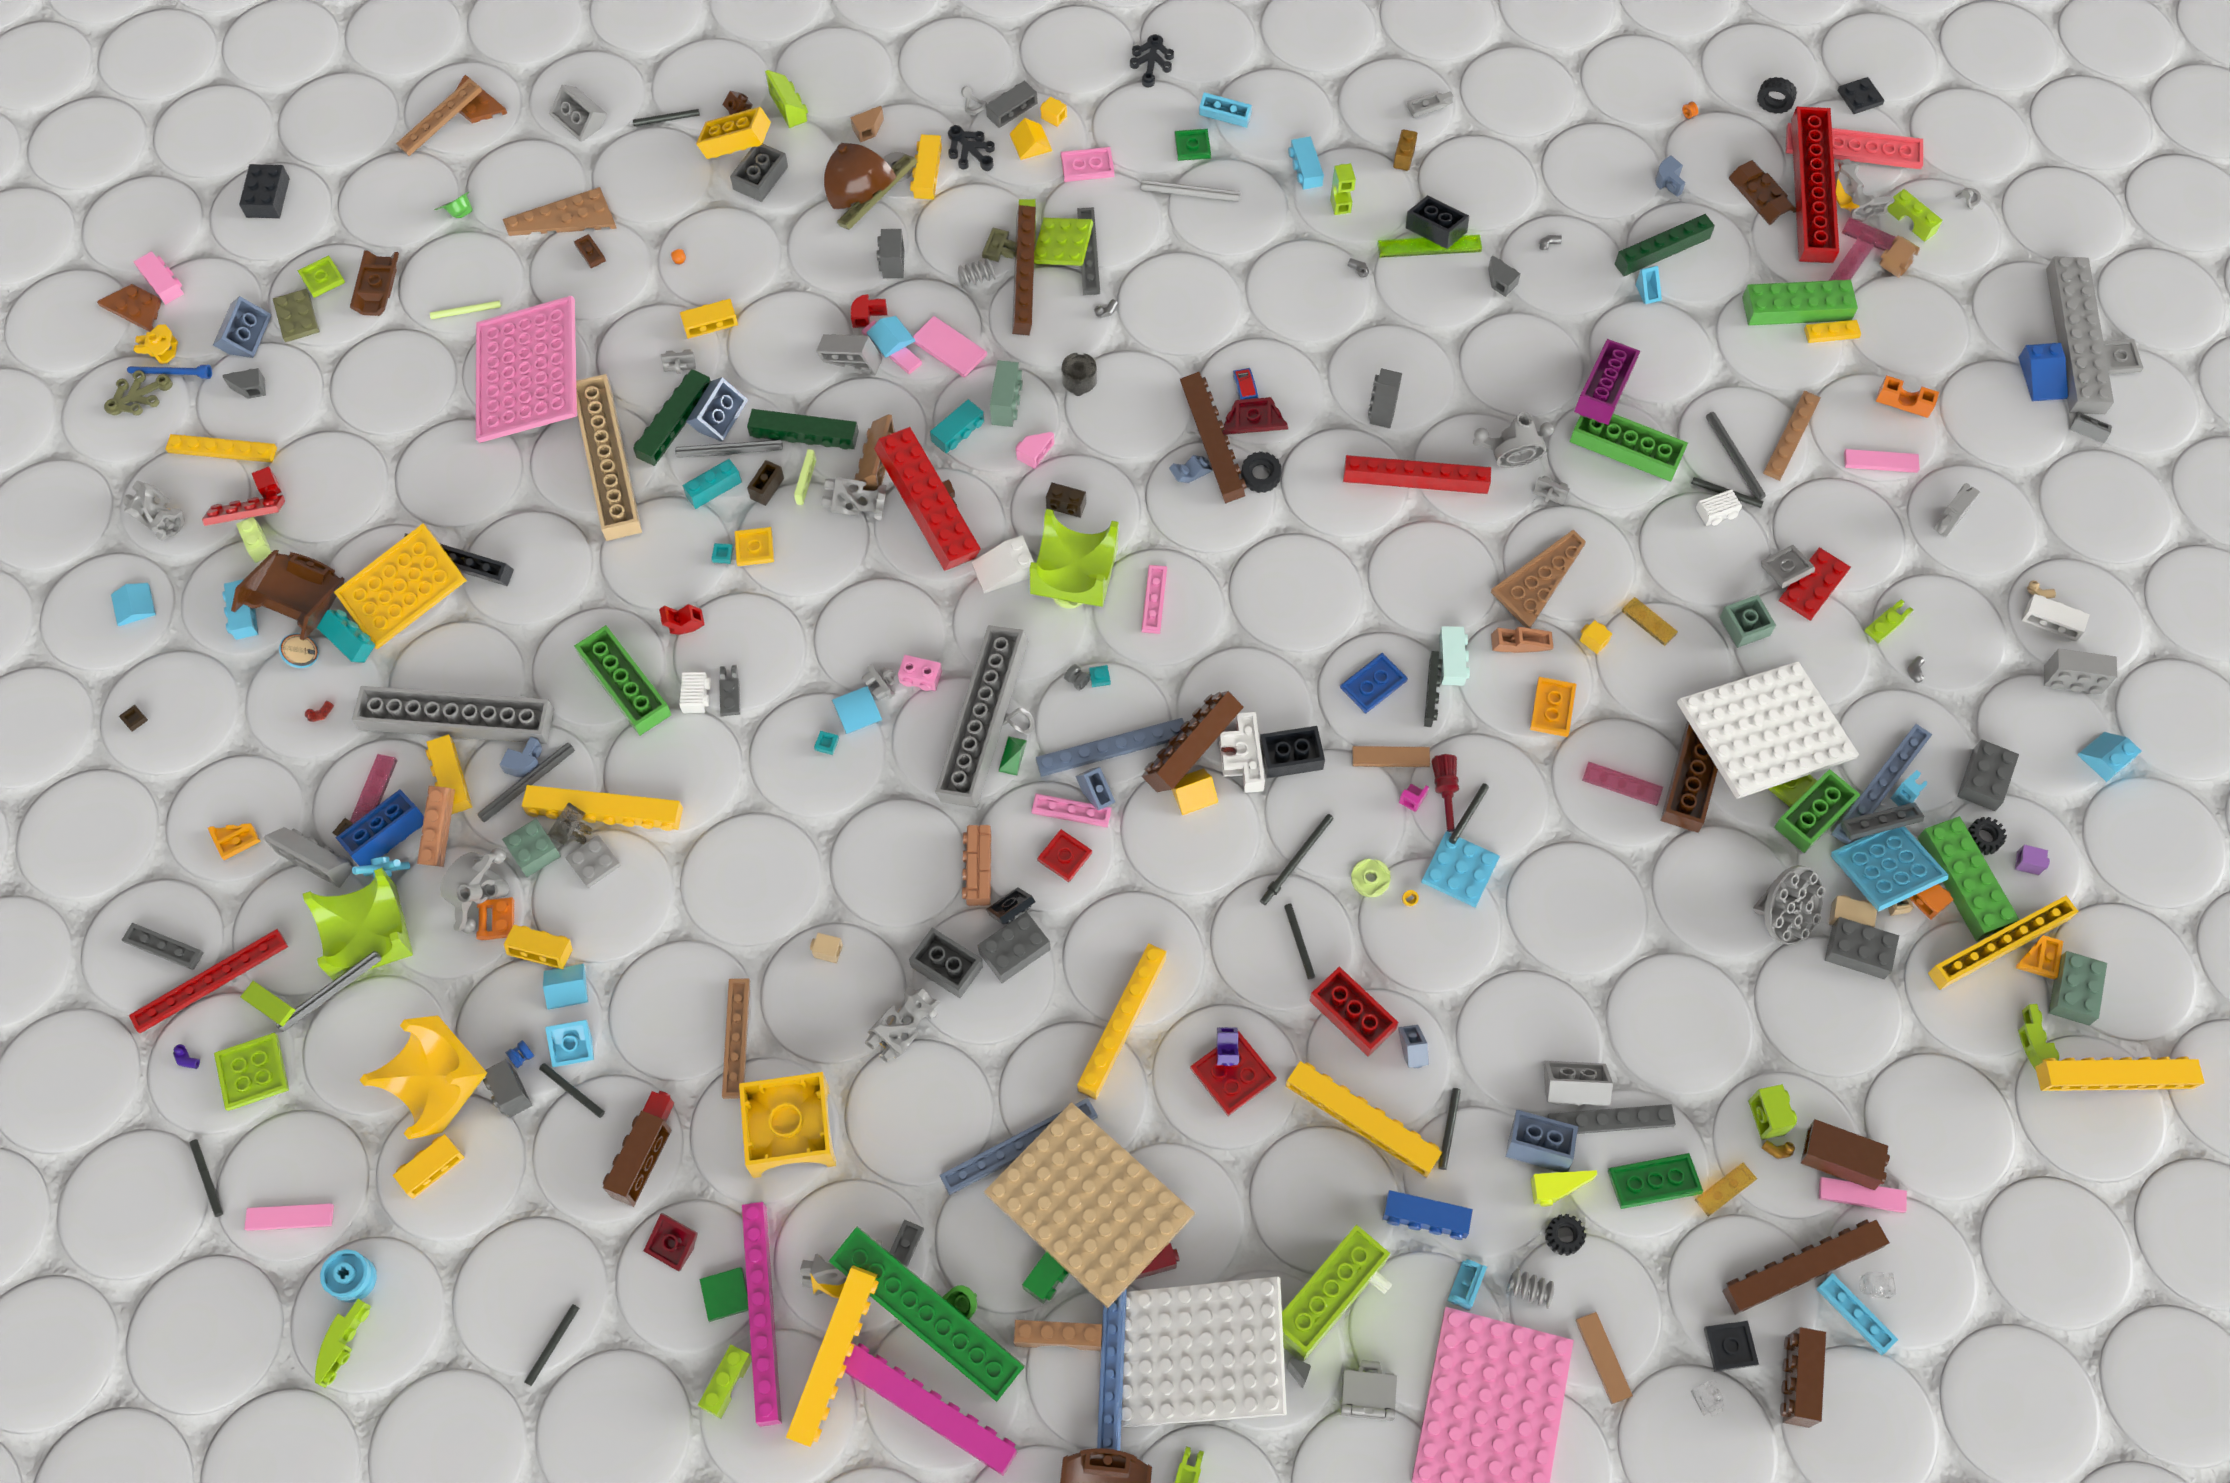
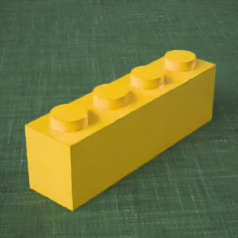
M921 134L920 141H917L918 154H915L917 163L915 164L916 168L913 167L912 177L914 181L910 183V190L913 191L914 198L934 200L942 151L941 136Z
M450 735L427 741L428 749L425 751L429 761L431 760L433 764L430 766L433 777L436 776L437 782L434 783L435 786L455 789L452 814L473 808L455 743Z

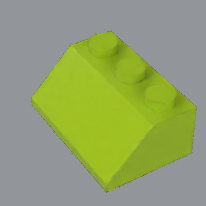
M766 70L765 75L769 94L788 127L791 128L807 122V107L801 103L799 93H795L792 81L789 82L785 75Z

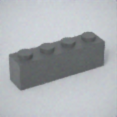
M1381 368L1380 374L1375 375L1368 416L1371 417L1370 424L1391 428L1402 373Z

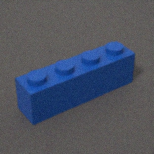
M1389 1190L1382 1220H1386L1390 1225L1399 1226L1404 1224L1408 1225V1228L1412 1230L1426 1229L1434 1235H1441L1443 1233L1450 1235L1452 1239L1462 1240L1463 1238L1466 1239L1469 1234L1473 1209Z

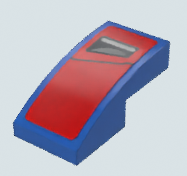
M1251 369L1234 370L1233 378L1237 385V393L1240 400L1258 398Z

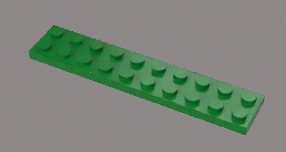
M858 1226L829 1260L846 1277L853 1265L877 1274L876 1281L879 1284L875 1294L870 1293V1297L996 1402L1025 1367V1365Z

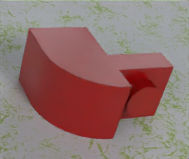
M865 294L856 298L851 305L853 328H865L870 324V316L887 315L886 299L869 300V295Z
M687 604L678 611L665 605L659 609L662 625L669 627L671 634L681 635L694 632L705 625L702 609Z

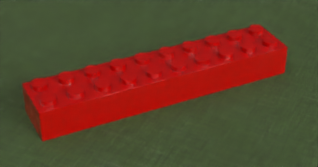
M1797 106L1791 118L1798 258L1799 262L1834 263L1839 254L1831 108Z

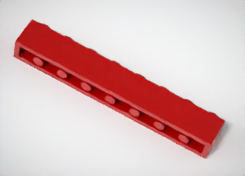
M1346 455L1343 482L1488 494L1491 484V467Z

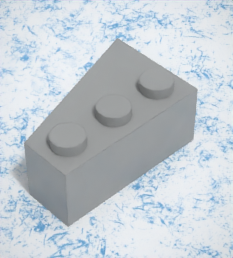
M823 334L816 350L825 363L845 367L846 364L854 366L855 370L858 371L861 368L870 370V374L876 375L883 359L870 337L866 335Z

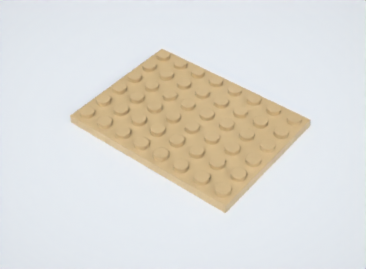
M1072 1102L984 1191V1194L1106 1308H1109L1195 1215V1212Z

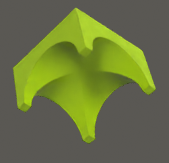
M1046 509L1038 559L1036 563L1031 562L1030 594L1103 607L1118 550L1119 522L1111 521L1109 528L1103 532L1084 534L1063 526L1056 519L1053 510Z
M383 868L374 870L375 878L369 885L349 894L320 896L311 891L303 893V899L314 917L321 938L323 956L317 958L318 966L332 980H335L373 951L378 952L382 959L370 969L413 955L397 886Z

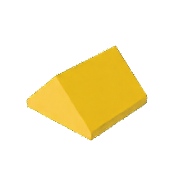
M1024 118L1010 132V137L1020 160L1052 151L1045 132L1039 123Z
M1204 768L1186 774L1171 790L1182 815L1218 803L1212 776Z

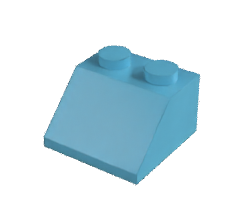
M2104 732L2077 755L2101 778L2108 782L2131 763L2142 750L2128 737Z

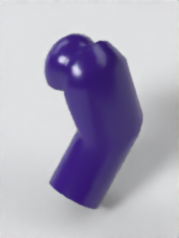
M178 1044L174 1047L173 1056L177 1065L193 1069L199 1067L200 1059L189 1057L184 1045Z

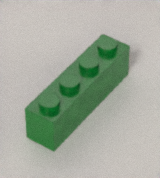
M1045 1252L1022 1284V1287L1026 1292L1044 1304L1046 1300L1050 1301L1057 1292L1056 1286L1059 1282L1063 1283L1067 1279L1069 1272L1050 1254Z

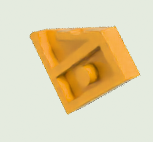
M251 823L238 826L226 825L223 828L208 827L209 833L223 860L261 842Z
M2043 935L2016 965V969L2055 980L2059 973L2063 941Z

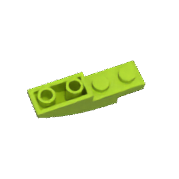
M2038 1004L2027 1005L2022 1010L2025 1025L2018 1030L2024 1051L2035 1069V1066L2043 1063L2042 1060L2056 1058V1061H2059V1052L2055 1048L2054 1043H2046L2047 1035L2042 1027V1013L2038 1009Z
M357 1299L345 1317L337 1314L324 1337L315 1370V1383L324 1388L335 1380L336 1372L340 1366L348 1361L352 1349L346 1346V1343L353 1339L357 1327L367 1319L370 1313L371 1306L362 1300Z

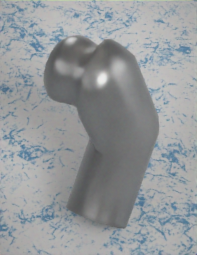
M1548 235L1539 241L1540 250H1548L1549 244H1561L1562 236Z
M1350 258L1348 266L1355 268L1360 277H1367L1369 269L1366 263Z
M1112 299L1105 308L1101 305L1096 306L1094 309L1096 316L1099 318L1111 316L1117 308L1118 302Z
M1917 656L1907 669L1910 678L1915 683H1920L1924 679L1920 667L1925 663V660L1921 656Z

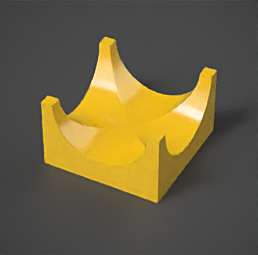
M438 1015L404 1019L400 1027L404 1031L411 1032L405 1047L396 1057L381 1068L363 1074L359 1081L364 1086H375L385 1089L407 1105L414 1118V1125L408 1127L403 1133L408 1139L443 1133L486 1076L487 1072Z
M823 1072L739 1083L745 1166L753 1178L761 1177V1174L770 1168L791 1163L813 1162L824 1164L827 1167L836 1166L828 1117L829 1085Z

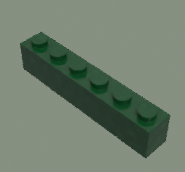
M1705 213L1619 251L1614 265L1623 276H1627L1710 239L1715 225Z
M693 369L684 376L679 387L674 389L673 395L664 403L661 411L655 415L653 422L649 427H646L642 437L635 442L633 450L636 458L653 466L657 464L685 426L687 419L711 382L709 376Z
M751 409L747 424L749 435L754 438L838 447L845 450H855L859 433L858 425L855 421Z

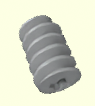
M985 259V264L982 260H979L978 266L975 262H972L971 267L969 264H965V270L961 265L958 267V277L962 288L964 282L967 286H970L971 280L976 285L977 279L983 283V277L987 281H990L991 275L994 280L996 279L993 265L989 259Z
M1518 1268L1512 1273L1506 1289V1293L1513 1289V1296L1515 1297L1521 1292V1299L1523 1300L1527 1295H1530L1531 1303L1535 1298H1538L1539 1306L1546 1301L1547 1309L1550 1307L1554 1295L1553 1281H1549L1546 1284L1545 1278H1541L1537 1282V1275H1532L1529 1279V1273L1524 1272L1521 1276V1271Z

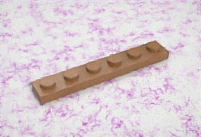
M469 78L396 143L398 147L410 156L481 93V87Z
M1807 391L1803 392L1763 474L1776 480H1781L1821 397Z
M749 978L729 979L722 1085L723 1099H740L739 1083H745L750 997Z

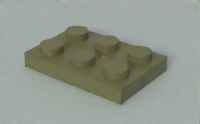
M307 288L272 298L285 343L320 332Z

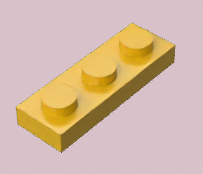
M1857 320L1807 324L1804 327L1808 343L1856 339L1861 336Z

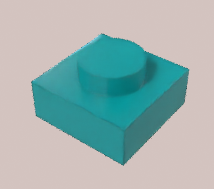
M714 543L712 562L731 564L733 544Z
M1108 665L1089 668L1092 688L1111 685Z
M820 731L814 746L815 751L833 755L839 741V736Z

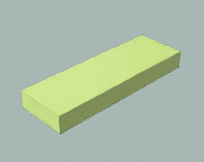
M807 449L794 496L798 505L804 504L817 461L814 450Z

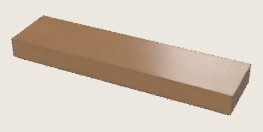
M1353 746L1352 763L1353 766L1430 767V747Z
M1597 1312L1576 1319L1577 1326L1611 1405L1632 1397L1631 1390Z

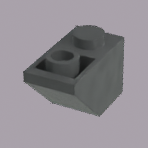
M1492 256L1488 267L1491 287L1506 297L1518 285L1521 273L1505 264L1501 259Z
M259 368L223 374V379L228 387L247 399L266 396L265 378Z

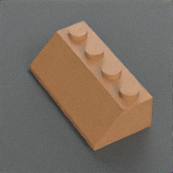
M890 414L873 421L871 428L867 430L868 440L863 445L864 455L859 460L858 467L860 470L859 473L855 474L854 479L866 482V486H863L862 490L875 491L883 483L886 469L874 448L879 438L895 433L892 415Z

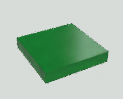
M1208 129L1175 131L1178 161L1211 159Z
M742 1267L700 1279L709 1322L749 1311L747 1287Z

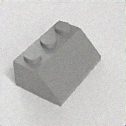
M561 85L549 112L556 121L579 141H584L601 129L607 116L606 112L577 87Z
M1544 1061L1545 1095L1548 1102L1557 1105L1570 1103L1577 1106L1591 1104L1598 1107L1611 1104L1613 1082L1606 1064Z

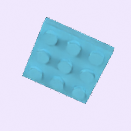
M1446 831L1421 883L1476 908L1500 856L1460 837L1455 844L1449 842L1451 833Z

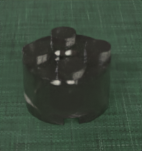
M1072 353L1063 360L1061 374L1062 384L1066 390L1076 396H1081L1095 387L1097 384V366L1093 357L1085 353L1083 355Z

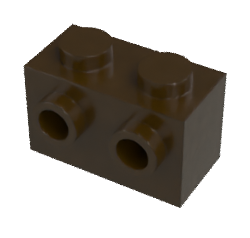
M767 460L764 461L747 487L751 500L765 506L768 504L784 480L781 466Z
M1051 482L1046 495V509L1081 518L1086 506V491Z

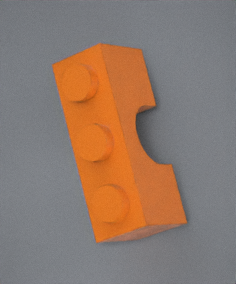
M1886 375L1880 386L1876 402L1926 418L1930 416L1937 402L1938 391L1921 387L1918 392H1907L1902 388L1903 380Z

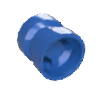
M523 1040L517 1044V1047L505 1052L516 1068L523 1065L526 1059L530 1060L534 1057V1054Z

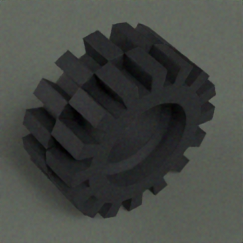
M1991 817L1976 819L1968 828L1980 852L1984 851V855L1997 852L2007 838V835H2004L2006 830L2001 829L2003 825L2001 823L1997 825L1998 820L1994 819L1991 821ZM1985 830L1989 832L1993 840L1991 842L1983 840L1979 835V831Z
M1562 1214L1552 1219L1546 1228L1545 1240H1548L1547 1245L1549 1247L1552 1246V1251H1558L1559 1255L1566 1254V1256H1569L1571 1253L1574 1254L1585 1243V1226H1581V1220L1577 1221L1575 1216L1569 1217V1214L1564 1216ZM1567 1227L1573 1232L1574 1237L1571 1242L1566 1243L1559 1239L1558 1230L1560 1228Z

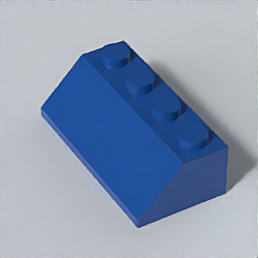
M399 789L338 835L336 839L359 866L371 865V859L387 854L409 835L423 826L424 816L416 805Z

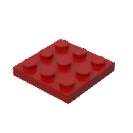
M1239 1031L1238 1065H1217L1216 1047L1190 1066L1191 1071L1227 1116H1230L1277 1080V1077Z

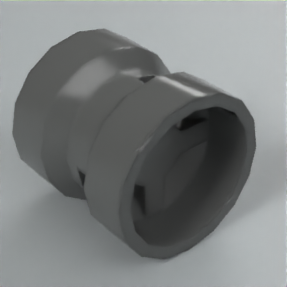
M1076 664L1072 665L1064 675V679L1072 682L1078 690L1083 689L1091 677L1087 672H1082L1081 668Z

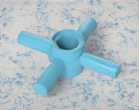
M379 857L371 859V865L353 867L352 872L354 875L363 874L365 877L373 875V878H375L374 870L383 868L387 875L392 877V871L410 869V863L400 862L398 859L390 861L389 857Z

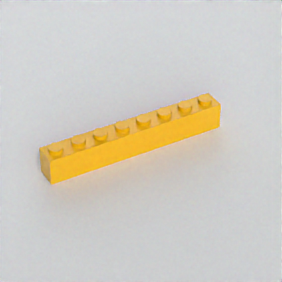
M532 785L526 786L522 802L523 810L532 817H538V815L551 819L561 817L570 821L580 819L589 823L599 821L608 825L618 823L627 827L637 825L646 829H652L653 827L661 828L665 831L679 830L683 811L680 801Z
M2067 895L1935 965L1928 972V975L1938 989L1941 990L2069 921L2079 911Z
M1148 943L1077 1084L1078 1092L1095 1100L1097 1099L1166 961L1167 951Z
M2187 1056L2176 1059L2160 1057L2156 1060H2151V1057H2142L2138 1060H2132V1057H2124L2119 1060H2113L2112 1057L2094 1060L2092 1057L2081 1060L2065 1058L2062 1061H2056V1058H2047L2042 1060L2043 1063L2035 1066L2041 1091L2194 1089L2205 1083L2199 1060L2189 1059Z
M1300 1061L1286 1082L1287 1088L1426 1178L1442 1154L1436 1144L1432 1142L1427 1143L1421 1139L1420 1134L1413 1130H1407L1400 1121L1392 1120L1385 1116L1386 1113L1383 1110L1371 1107L1363 1097L1354 1096L1346 1086L1337 1085L1330 1076L1324 1073L1320 1074L1308 1062L1303 1063Z
M854 1265L850 1268L786 1438L811 1447L814 1441L818 1442L822 1433V1429L819 1426L822 1420L826 1421L831 1409L827 1405L830 1399L834 1400L839 1388L835 1384L838 1377L842 1379L847 1367L843 1365L846 1356L850 1357L855 1346L852 1344L854 1335H859L863 1325L860 1323L862 1314L867 1315L871 1302H868L870 1293L875 1294L879 1284L876 1281L877 1274Z

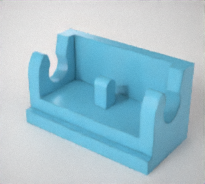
M1916 770L1902 782L1890 799L1898 806L1913 803L1920 795L1919 792L1926 787L1927 781L1918 785L1915 780L1919 778L1921 773Z
M1468 1259L1462 1261L1447 1301L1470 1310L1487 1267Z

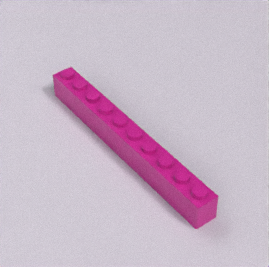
M763 1202L743 1204L742 1217L756 1423L762 1427L782 1424L767 1207Z
M859 1343L854 1346L851 1356H846L843 1364L847 1366L845 1373L1004 1476L1018 1453L1014 1448L1015 1443L1007 1438L1001 1440L996 1436L997 1432L987 1425L985 1428L977 1424L979 1420L972 1415L967 1414V1416H964L959 1412L960 1408L952 1402H949L947 1405L941 1401V1395L933 1390L927 1392L923 1389L924 1385L915 1378L910 1381L904 1377L906 1373L896 1366L893 1369L886 1365L888 1361L878 1354L876 1357L868 1353L870 1349Z

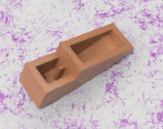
M1517 627L1515 630L1497 628L1491 634L1492 651L1523 653L1548 651L1554 648L1552 632L1524 627Z

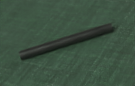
M699 109L634 119L633 124L634 126L700 116Z
M1693 477L1691 484L1716 493L1730 490ZM1733 491L1739 501L1759 508L1762 507L1764 501Z
M1483 783L1451 834L1449 838L1450 843L1455 844L1488 791L1489 786Z
M1286 904L1284 908L1307 978L1313 979L1315 974L1292 904Z
M543 1063L540 1066V1071L596 1116L601 1118L605 1114L603 1109L547 1064Z
M1453 1088L1441 1149L1442 1154L1438 1166L1442 1170H1446L1461 1091L1458 1088Z
M195 1139L190 1141L189 1144L214 1216L219 1217L223 1215V1211L199 1142Z
M574 1304L571 1305L524 1383L529 1386L533 1385L580 1309Z

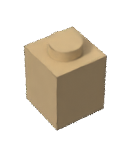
M817 933L816 939H812L810 950H812L814 958L837 963L843 944L841 938Z

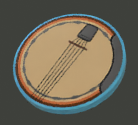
M299 633L287 635L279 646L281 658L287 664L296 668H306L313 665L319 655L318 646L310 637H307L304 641L300 640L301 634Z

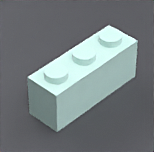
M1442 626L1439 634L1440 659H1442L1441 685L1464 686L1466 679H1469L1470 669L1466 667V662L1469 660V651H1465V645L1468 644V634L1464 633V627Z

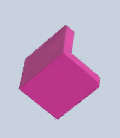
M1410 784L1407 790L1405 789L1401 794L1399 803L1416 812L1427 796L1429 787L1426 785L1422 790Z

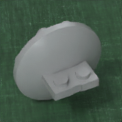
M1796 865L1783 871L1753 907L1756 914L1765 916V924L1770 936L1775 941L1787 945L1796 944L1803 939H1807L1814 926L1819 924L1823 895L1825 893V888L1822 886L1821 880L1814 870L1809 867ZM1808 924H1812L1810 930L1806 928Z

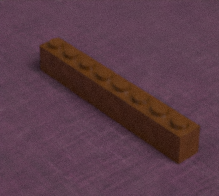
M1024 205L1018 206L1016 217L1012 334L1029 336L1032 326L1036 207Z
M1199 371L1180 378L1225 504L1245 497L1244 489L1247 487L1244 479H1240L1238 476L1241 474L1238 463L1234 464L1233 462L1236 459L1233 449H1228L1227 445L1230 444L1228 436L1222 433L1225 430L1222 420L1218 421L1216 417L1219 416L1216 405L1212 406L1211 402L1214 399L1211 391L1207 392L1206 390L1209 387L1206 377L1202 378Z
M1868 1219L1856 1224L1857 1228L1852 1231L1850 1228H1846L1838 1232L1839 1237L1832 1239L1829 1236L1820 1240L1821 1245L1814 1247L1811 1244L1801 1249L1802 1253L1797 1256L1791 1253L1783 1257V1262L1779 1264L1773 1261L1765 1265V1270L1759 1273L1757 1269L1745 1275L1746 1279L1739 1281L1736 1278L1726 1283L1728 1287L1722 1292L1736 1315L1873 1253L1890 1242L1877 1220L1869 1223Z

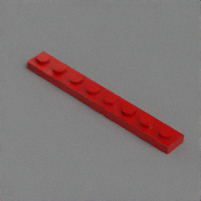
M278 929L270 932L131 1013L129 1017L138 1033L146 1031L286 949L288 945Z

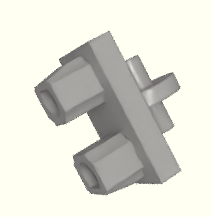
M691 349L680 353L666 351L665 354H661L664 372L676 371L677 374H681V370L696 369L694 354Z
M1543 476L1538 478L1533 494L1545 498V503H1549V500L1564 505L1570 488H1568L1566 483L1561 482L1557 484L1552 482L1550 477Z
M872 664L867 667L869 672L862 677L863 681L868 687H871L876 682L879 683V686L872 690V693L878 700L885 698L887 695L892 698L895 694L886 683L889 682L890 685L895 683L893 679L896 675L895 671L882 668L880 670L882 675L880 676Z

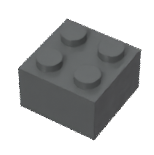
M881 229V236L877 237L879 271H882L883 278H904L905 249L902 229Z
M506 1059L485 1070L487 1074L483 1082L486 1088L493 1094L491 1099L495 1107L499 1108L502 1114L506 1113L511 1118L533 1106L517 1071Z

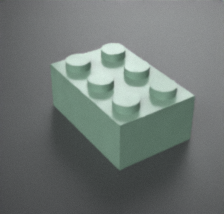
M997 361L990 400L992 425L1013 427L1014 420H1017V405H1020L1019 391H1022L1023 380H1021L1022 370H1019V362Z
M2069 951L2061 955L2058 977L2053 982L2048 1013L2088 1026L2099 1019L2107 963Z

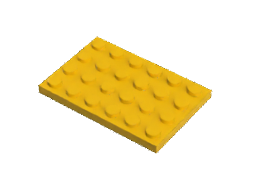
M422 523L335 590L334 593L362 632L370 636V640L375 644L374 648L378 650L467 580L427 526Z

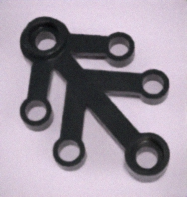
M1157 34L1149 36L1147 43L1132 47V55L1135 57L1150 49V52L1140 58L1130 59V67L1132 69H1137L1141 64L1148 61L1147 71L1142 76V85L1147 88L1155 84V76L1153 75L1155 61L1160 65L1163 72L1168 73L1172 70V63L1164 61L1157 53V50L1164 54L1166 60L1174 58V51L1167 49L1163 45V38Z
M959 125L950 127L948 137L952 141L951 147L948 150L949 158H958L957 146L959 141L963 145L961 158L958 161L960 169L964 170L969 167L968 153L970 152L980 162V167L984 171H990L994 166L993 158L989 155L983 156L976 148L985 149L986 152L991 153L995 150L994 142H983L985 137L982 131H964ZM966 138H975V141H968Z

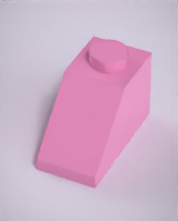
M1048 432L1026 436L1016 446L1017 460L1035 469L1054 445V433Z

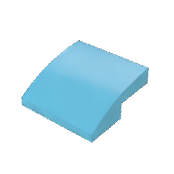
M868 686L832 700L846 734L882 721Z

